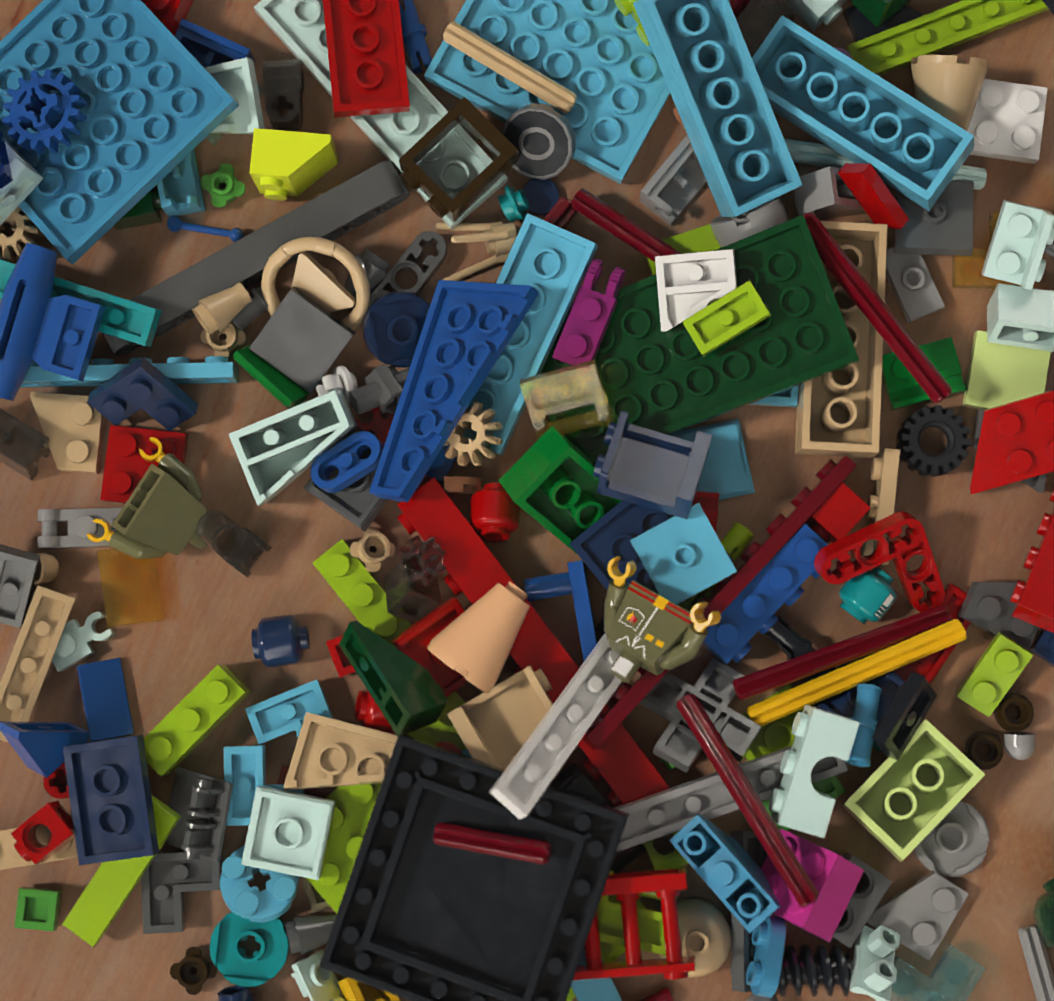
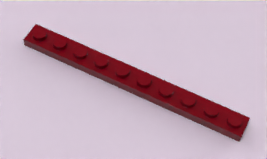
M845 455L836 463L830 459L815 475L820 481L813 489L810 490L805 486L792 499L790 503L795 508L789 515L785 517L780 513L765 530L770 535L761 545L755 540L740 556L744 563L737 572L714 584L719 591L710 600L704 596L698 601V603L708 602L703 612L706 620H708L709 615L713 611H719L721 614L852 472L857 465L848 456ZM639 667L637 670L641 674L632 685L624 682L610 698L615 704L605 714L599 713L582 740L592 750L597 749L669 671L668 669H665L659 675H654L646 669Z

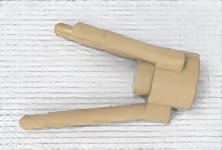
M502 221L494 223L460 222L452 230L446 223H437L435 227L438 230L482 231L483 233L452 236L451 242L469 243L485 241L487 253H495L494 256L449 275L442 280L459 281L497 263L505 262L517 237L514 223L503 224Z

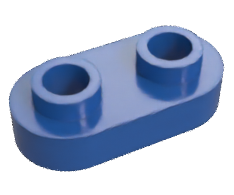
M360 431L354 433L314 460L311 466V478L323 491L328 493L339 492L377 468L384 446L370 432ZM371 449V455L367 459H361L363 451ZM338 469V476L333 480H329L331 471Z

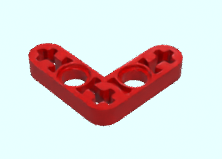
M900 511L825 546L815 556L814 567L817 573L826 582L835 585L844 583L893 559L905 597L917 611L923 612L941 606L944 603L945 590L924 527L920 521L908 512ZM907 525L908 527L905 529L906 535L900 537L899 535L902 533L901 527ZM885 533L889 536L886 539L883 537ZM868 540H877V548L874 553L869 556H861L860 550L862 545ZM848 551L855 558L854 562H851L849 560L851 559V556L848 554ZM914 555H922L923 561L920 567L914 571H907L906 565L908 560ZM837 558L839 560L836 562L837 568L831 571V561ZM921 581L929 589L927 591V598L924 600L921 599L924 596L922 587L918 584Z

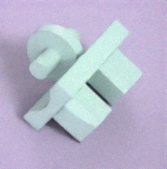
M864 926L855 940L853 960L850 961V991L868 995L876 1001H890L891 987L896 982L897 969L894 966V955L900 943L898 932L885 926H879L876 930Z

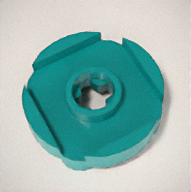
M229 912L214 928L211 936L210 955L214 965H217L225 979L238 986L254 987L267 982L275 977L288 959L290 945L285 922L281 917H278L268 922L257 923ZM248 935L255 936V941L261 945V949L255 950L251 957L246 956V949L240 948V941L247 940Z

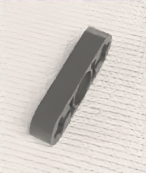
M432 231L419 234L370 296L369 307L379 297L390 293L386 291L389 286H391L394 292H410L418 296L446 259L447 248L443 237ZM435 242L437 243L436 251L438 255L435 257L430 254L423 261V267L428 270L423 273L416 263L409 260L411 257H414L416 262H418L423 256L421 245L425 243L430 246ZM403 270H412L418 276L416 285L411 289H402L396 284V277Z

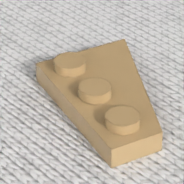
M306 712L283 788L295 790L382 783L398 737L390 733Z

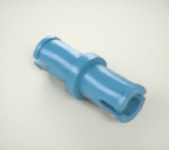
M871 684L857 685L853 717L850 718L860 723L848 761L845 760L850 765L859 767L870 766L873 746L872 736L878 723L877 715L880 695L882 693V688Z

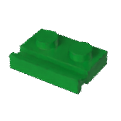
M952 337L919 345L920 349L952 388L950 395L967 390L961 376L962 370ZM894 352L883 355L882 381L886 395L888 394L891 411L931 400Z

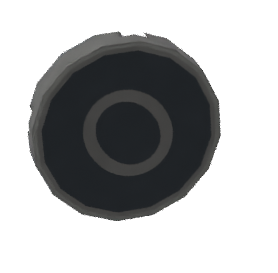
M532 103L520 107L506 120L501 132L518 149V162L512 167L516 172L530 179L545 180L557 176L569 165L576 150V135L570 121L564 115L561 116L558 112L554 111L555 108L547 104Z

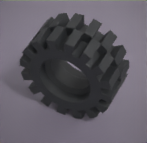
M935 405L931 408L927 406L910 415L902 423V429L897 434L899 442L896 446L897 449L901 450V461H906L909 464L907 468L912 472L917 470L921 476H940L957 468L962 464L961 461L967 457L969 451L966 450L971 445V439H967V433L970 430L968 426L964 427L961 423L964 420L961 415L956 417L953 414L955 410L951 408L944 410L940 405ZM936 427L946 435L947 447L941 455H929L921 448L919 439L925 428Z

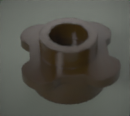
M190 947L186 950V956L180 963H174L171 966L170 975L186 988L188 994L196 995L201 992L202 985L207 979L216 976L218 969L217 965L215 966L213 962H208L202 956L200 948ZM192 967L197 968L196 974L190 972Z

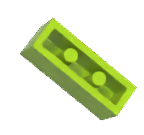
M218 664L143 738L147 763L160 776L169 775L252 691L226 665Z

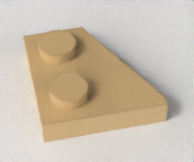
M31 391L30 398L57 469L66 472L99 474L105 417L87 403L89 396Z

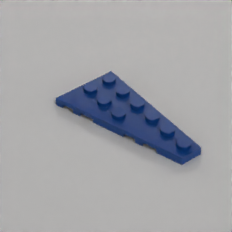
M438 280L369 493L377 498L409 502L538 296L539 292L534 287Z

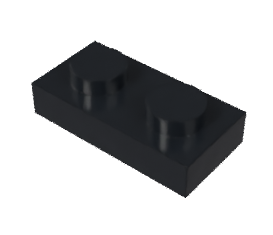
M911 672L905 684L898 688L894 702L886 715L878 721L875 733L872 736V739L886 756L897 761L937 697L926 678Z

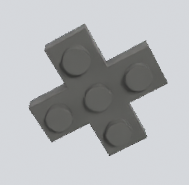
M712 658L694 687L667 672L640 702L641 705L670 721V724L654 746L653 753L680 770L688 772L701 752L702 747L678 710L677 701L685 695L693 693L735 760L741 763L761 729V725L730 708L731 703L736 697L733 681L744 675L715 658Z

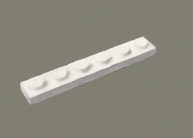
M606 633L490 791L496 799L519 819L529 814L622 682V680L615 677L609 671L619 654L611 649Z

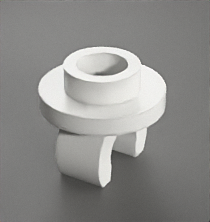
M338 366L334 368L332 374L321 378L322 385L316 386L318 396L334 390H343L348 403H350L349 391L357 389V380L355 375L349 372L345 366Z

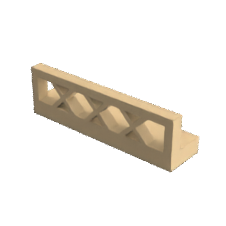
M40 584L37 585L0 682V721H29L75 601L74 597L51 590L49 587ZM0 731V740L8 742Z

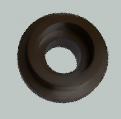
M1018 693L1006 694L994 710V717L998 725L1011 732L1026 729L1031 724L1034 715L1031 702L1025 696ZM1011 705L1016 706L1019 711L1017 718L1014 720L1007 716V709Z
M977 731L966 739L964 755L979 769L988 770L1000 763L1003 757V745L994 733ZM980 743H985L989 751L985 757L981 758L977 754V746Z

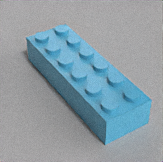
M637 0L633 2L721 217H737L802 186L729 1Z
M783 15L752 57L771 108L775 113L851 162L871 164L884 183L928 211L933 207L974 149V136Z

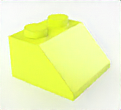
M254 128L249 174L260 194H264L265 198L284 201L287 200V196L298 197L338 164L339 156L330 134Z

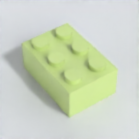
M925 719L919 725L900 759L897 761L888 757L844 803L843 808L898 861L902 862L986 774Z

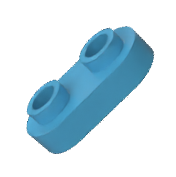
M769 916L752 932V944L755 945L753 961L749 963L747 968L746 983L751 986L753 995L772 998L777 991L786 937V924L783 918Z

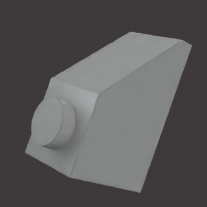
M829 166L800 176L802 186L794 189V204L797 208L798 216L813 212L818 219L865 214L866 212L837 173L841 168Z

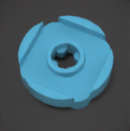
M244 845L234 851L222 864L220 890L224 902L231 912L237 916L240 915L243 918L250 919L252 922L262 923L274 920L287 912L292 905L300 884L299 876L241 865ZM256 873H261L263 876L269 875L271 878L266 882V889L263 891H259L257 886H249V882L254 879L253 875Z

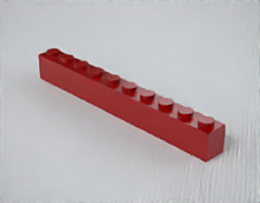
M434 477L418 488L409 502L401 501L397 504L402 511L397 516V519L410 535L416 531L425 542L420 549L434 566L440 562L449 573L443 579L456 597L463 592L471 602L470 606H472L497 583L505 587L510 581L516 585ZM525 599L524 602L530 608L509 653L518 665L512 671L516 674L530 665L534 672L541 668L553 688L547 694L554 704L579 667L529 601ZM607 704L601 710L603 714L610 709ZM621 723L597 749L592 750L582 739L575 747V749L580 747L589 758L583 765L596 782L604 778L612 791L606 795L615 807L670 788Z

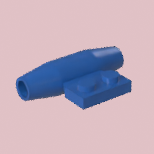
M26 243L5 285L0 302V398L14 401L33 360L43 370L84 382L106 308L102 305L65 294L52 297L57 252L30 243Z

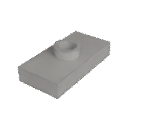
M894 247L886 250V277L907 323L943 309L945 305L922 255L895 254Z

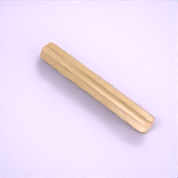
M455 21L450 22L445 29L443 40L563 113H569L577 101V95Z

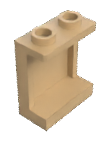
M530 665L494 686L489 694L484 692L447 715L473 759L506 770L552 707L553 703L547 692L553 688L542 669L540 668L534 672Z

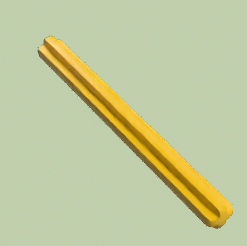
M958 619L951 620L747 708V715L750 720L762 727L804 709L805 704L814 705L854 688L858 684L868 682L962 642L967 638L965 628Z

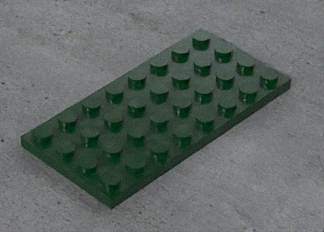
M804 215L717 249H734L737 288L750 280L771 316L705 356L699 351L683 322L668 331L661 332L656 274L620 288L616 298L618 303L590 372L552 358L571 309H569L536 382L551 425L596 464L599 454H607L609 445L604 444L606 432L610 421L618 422L621 410L629 412L628 423L670 435L859 362L860 360Z

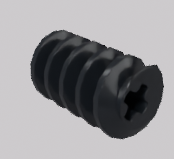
M786 945L783 951L778 985L781 996H785L788 985H793L796 996H801L804 985L809 986L812 996H817L820 985H824L828 996L833 995L835 985H840L844 997H848L851 981V964L847 950L844 955L841 947L834 945L828 955L825 946L818 945L814 955H812L809 946L802 945L797 956L794 947Z

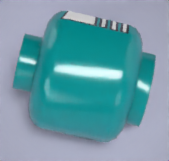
M875 567L872 571L868 570L846 581L839 591L840 599L843 601L840 607L864 625L868 620L871 622L880 621L897 599L896 591L890 586L894 579L879 567Z

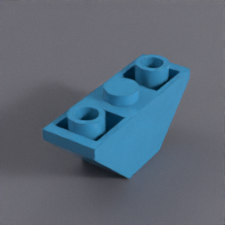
M700 813L669 840L749 933H752L780 907L760 867L735 839Z

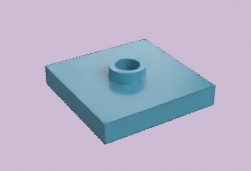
M699 503L691 507L688 520L674 516L630 540L660 596L676 605L737 572Z

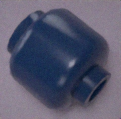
M294 615L263 618L258 623L257 628L252 629L251 632L254 657L256 660L261 659L267 667L297 664L303 657V650L310 649L307 626L300 627L299 621Z

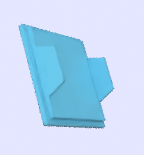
M739 419L670 434L671 436L694 442L697 431L712 435L697 491L720 493L718 500L755 493Z

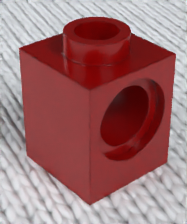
M841 482L807 521L812 525L810 528L823 541L833 543L844 538L871 507Z
M58 800L44 805L11 833L17 841L14 843L16 851L27 862L32 860L35 865L49 859L75 837L73 819ZM40 824L46 825L51 831V840L48 845L41 844L36 838V830Z

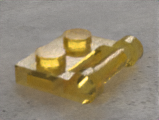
M595 360L524 378L520 381L521 391L537 440L551 426H554L560 433L567 434L597 425L605 428L609 426L610 421L614 422L613 413L608 403ZM594 403L596 408L594 411L552 422H547L545 419L547 415Z

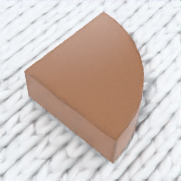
M444 477V490L448 496L473 495L475 492L482 490L484 486L483 478Z

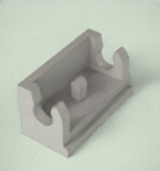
M688 135L684 137L644 186L638 200L670 226L707 182Z

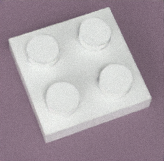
M985 79L967 132L974 136V149L970 155L1035 164L1039 160L1048 88Z

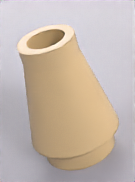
M237 283L233 287L198 300L199 305L193 308L192 311L208 334H212L216 330L221 332L246 305L252 302V299L241 283Z

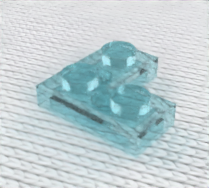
M950 944L929 977L895 956L894 966L897 969L896 982L891 987L890 1000L966 1001L986 968Z

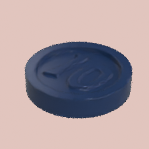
M531 179L522 189L530 205L528 212L534 215L542 216L548 214L559 200L557 186L549 179Z

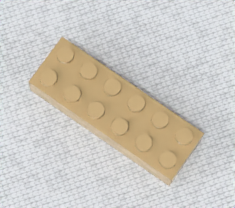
M820 221L885 303L887 224ZM822 262L860 361L799 385L798 406L796 410L795 454L844 457L846 455L855 458H872L879 453L883 338Z

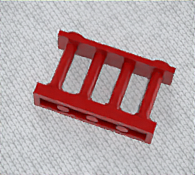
M686 867L609 874L602 896L616 895V901L621 903L626 961L602 963L598 914L596 911L585 944L586 964L578 965L573 981L664 974V979L675 980L688 977V972L695 971V956L682 957L676 896L680 895L681 889H687ZM656 892V897L661 900L666 958L642 960L636 902L637 899H640V893Z

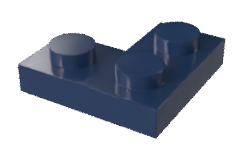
M144 357L90 392L87 401L114 425H117L142 408L168 431L196 415L198 403Z

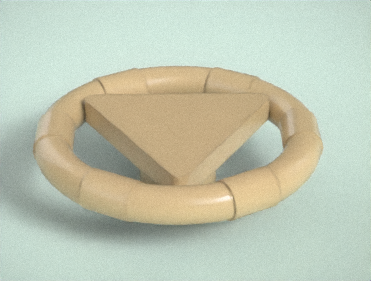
M302 237L281 245L269 257L262 274L261 291L264 301L268 304L267 311L271 316L281 304L275 289L277 273L294 254L300 253L292 287L297 288L328 312L354 306L352 312L341 322L352 330H355L362 323L369 308L370 285L365 269L348 249L335 241L325 238ZM307 251H314L339 260L350 272L356 291V299L336 280L334 274L329 269L322 267Z

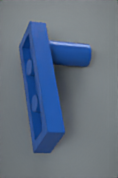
M584 561L567 563L569 572L524 579L525 592L528 594L527 600L529 602L573 595L583 660L585 661L597 645L598 640Z

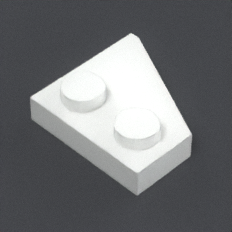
M734 249L655 256L661 332L672 329L737 288Z

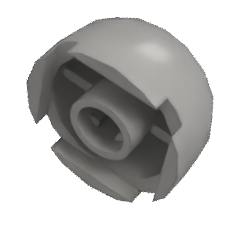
M779 196L737 217H721L720 214L711 220L710 226L717 242L722 248L788 221L784 204Z

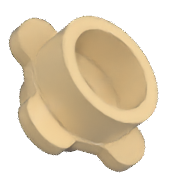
M232 321L221 332L216 330L212 334H208L204 329L200 335L201 341L204 344H209L214 349L215 356L228 358L230 352L236 346H242L246 341L245 333L237 330L233 326ZM222 334H226L227 336L226 340L224 341L220 340V336Z
M368 527L362 539L351 544L350 554L362 560L367 571L377 572L381 568V563L387 557H392L395 554V546L392 542H389L385 535L380 533L378 528ZM370 546H373V547L376 548V552H375V553H371V552H370V550H369Z

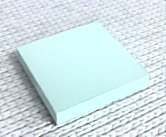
M258 785L256 787L241 865L319 880L321 878L335 800Z

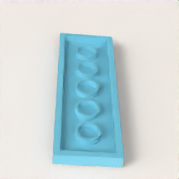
M528 213L496 284L532 286L539 294L469 404V408H471V405L477 401L483 404V412L487 409H492L496 412L490 423H502L503 428L500 431L493 432V436L501 438L503 443L502 445L491 443L490 448L500 455H503L598 248L596 243ZM466 428L464 437L475 440L477 432Z

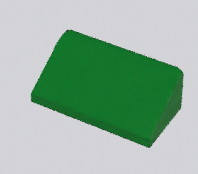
M252 344L237 350L233 354V359L287 409L300 405L310 395L301 386L251 351L249 347Z

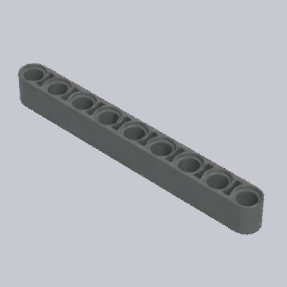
M392 161L381 162L135 296L130 301L162 310L154 336L155 339L195 317L192 309L199 305L198 300L233 287L237 283H241L246 289L261 281L263 270L269 257L281 245L302 237H321L334 241L405 201L410 193ZM300 253L294 254L279 270L297 261ZM103 333L115 356L127 354L142 346Z

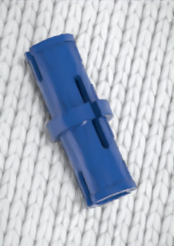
M399 0L403 44L407 51L411 71L415 74L423 73L419 57L422 58L426 70L432 61L425 39L427 30L425 25L420 23L414 0H404L406 10H403Z

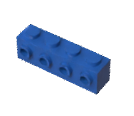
M803 524L721 613L720 621L716 625L708 627V634L702 645L723 664L728 663L731 659L738 663L752 648L748 641L757 631L764 635L779 619L774 613L784 603L790 607L804 593L805 590L801 587V584L810 575L814 579L820 576L815 570L814 560L819 550L828 544L810 527Z

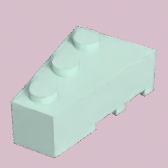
M334 390L228 435L257 506L270 502L307 470L319 455L337 444L357 424L343 390Z

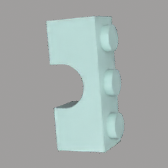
M806 704L803 712L797 713L792 726V734L795 735L791 751L786 750L781 761L780 772L783 773V778L779 789L775 788L769 800L768 810L772 812L771 818L773 821L781 826L821 838L825 837L836 799L827 793L814 789L811 783V772L814 765L826 757H836L848 761L860 722Z

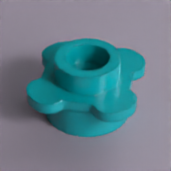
M504 186L505 193L498 196L503 213L510 223L521 219L524 220L527 215L526 211L530 210L526 196L521 189L516 191L514 187Z

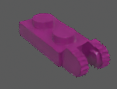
M596 258L592 260L586 273L584 284L578 290L552 356L554 359L590 372L618 303L616 298L625 276V269L616 267L610 275L605 295L594 291L603 271V261Z

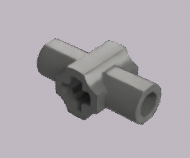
M387 364L375 367L365 377L364 386L349 391L350 403L355 412L359 415L379 407L382 413L395 414L409 368L398 372L395 367L387 366Z

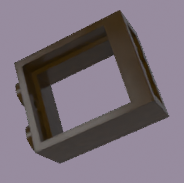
M464 97L399 159L402 171L400 177L414 192L420 189L429 198L426 203L437 216L443 218L446 215L454 223L518 162V149ZM460 123L495 160L452 200L417 163Z

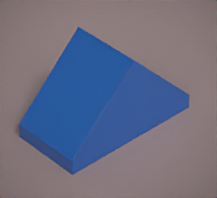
M0 721L1 733L25 765L46 778L65 762L63 747L85 743L88 741L90 733L70 722Z

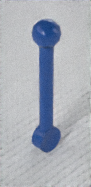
M176 216L170 217L167 221V227L174 233L188 230L228 237L233 242L244 237V232L240 228L226 230L185 223Z

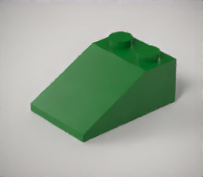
M551 426L498 480L519 507L575 553L576 551L570 543L622 501L597 493L599 478L593 477L595 464L554 426Z

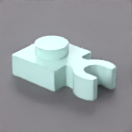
M104 612L90 614L82 627L77 619H72L65 624L52 658V662L58 672H62L94 654L95 651L90 644L92 641H106L114 636L115 632L113 629H108L101 634L95 629L96 622L105 617Z

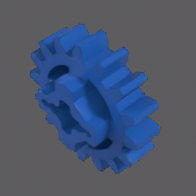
M46 69L43 77L35 70L31 71V80L28 82L20 77L18 79L20 89L18 91L14 89L8 90L9 95L13 97L12 102L3 103L2 105L10 113V115L2 119V122L10 128L7 134L25 150L29 151L32 149L39 155H43L46 148L54 154L58 153V143L60 142L68 147L72 145L68 136L71 133L80 135L81 130L76 124L87 119V116L79 110L87 105V102L79 96L82 90L71 82L63 73L56 75L51 69ZM50 90L59 91L62 93V95L59 96L56 93L51 94ZM27 128H31L34 131L38 130L39 134L30 133Z

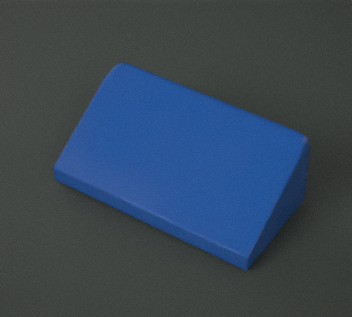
M121 658L77 665L88 731L90 732V741H100L135 733Z

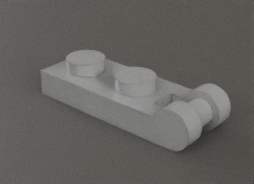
M122 508L38 510V522H42V536H38V549L110 547L109 542L106 540L92 542L88 539L87 533L90 532L97 537H102L105 532L103 525L92 520L103 518L112 525ZM57 522H68V536H57ZM111 526L112 531L115 532L117 529Z

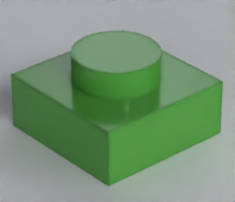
M20 887L14 928L44 931L57 930L62 890Z

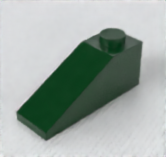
M358 621L350 622L339 646L397 737L400 734H408L435 723L448 700L442 687L435 682L429 671Z

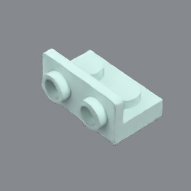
M1003 200L981 274L985 277L1021 285L1023 289L1032 290L1034 282H1040L1044 274L1046 260L1042 259L1046 244L1051 245L1054 241V214L1049 210Z

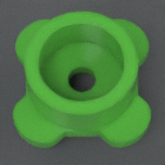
M230 164L220 165L218 171L212 175H204L200 181L201 187L204 190H208L212 196L211 202L217 208L225 207L226 204L233 202L237 197H241L245 193V185L236 179L234 168ZM221 183H226V188L221 189L219 186Z

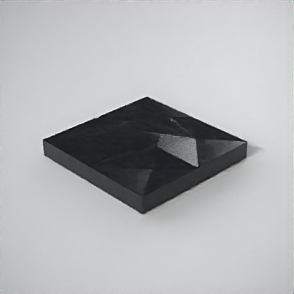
M400 734L390 758L319 967L410 1001H566L629 814L548 785L529 814L519 819L490 793L505 769L415 737ZM443 822L546 841L551 844V856L548 863L537 864L437 845L433 842L434 829L437 823Z

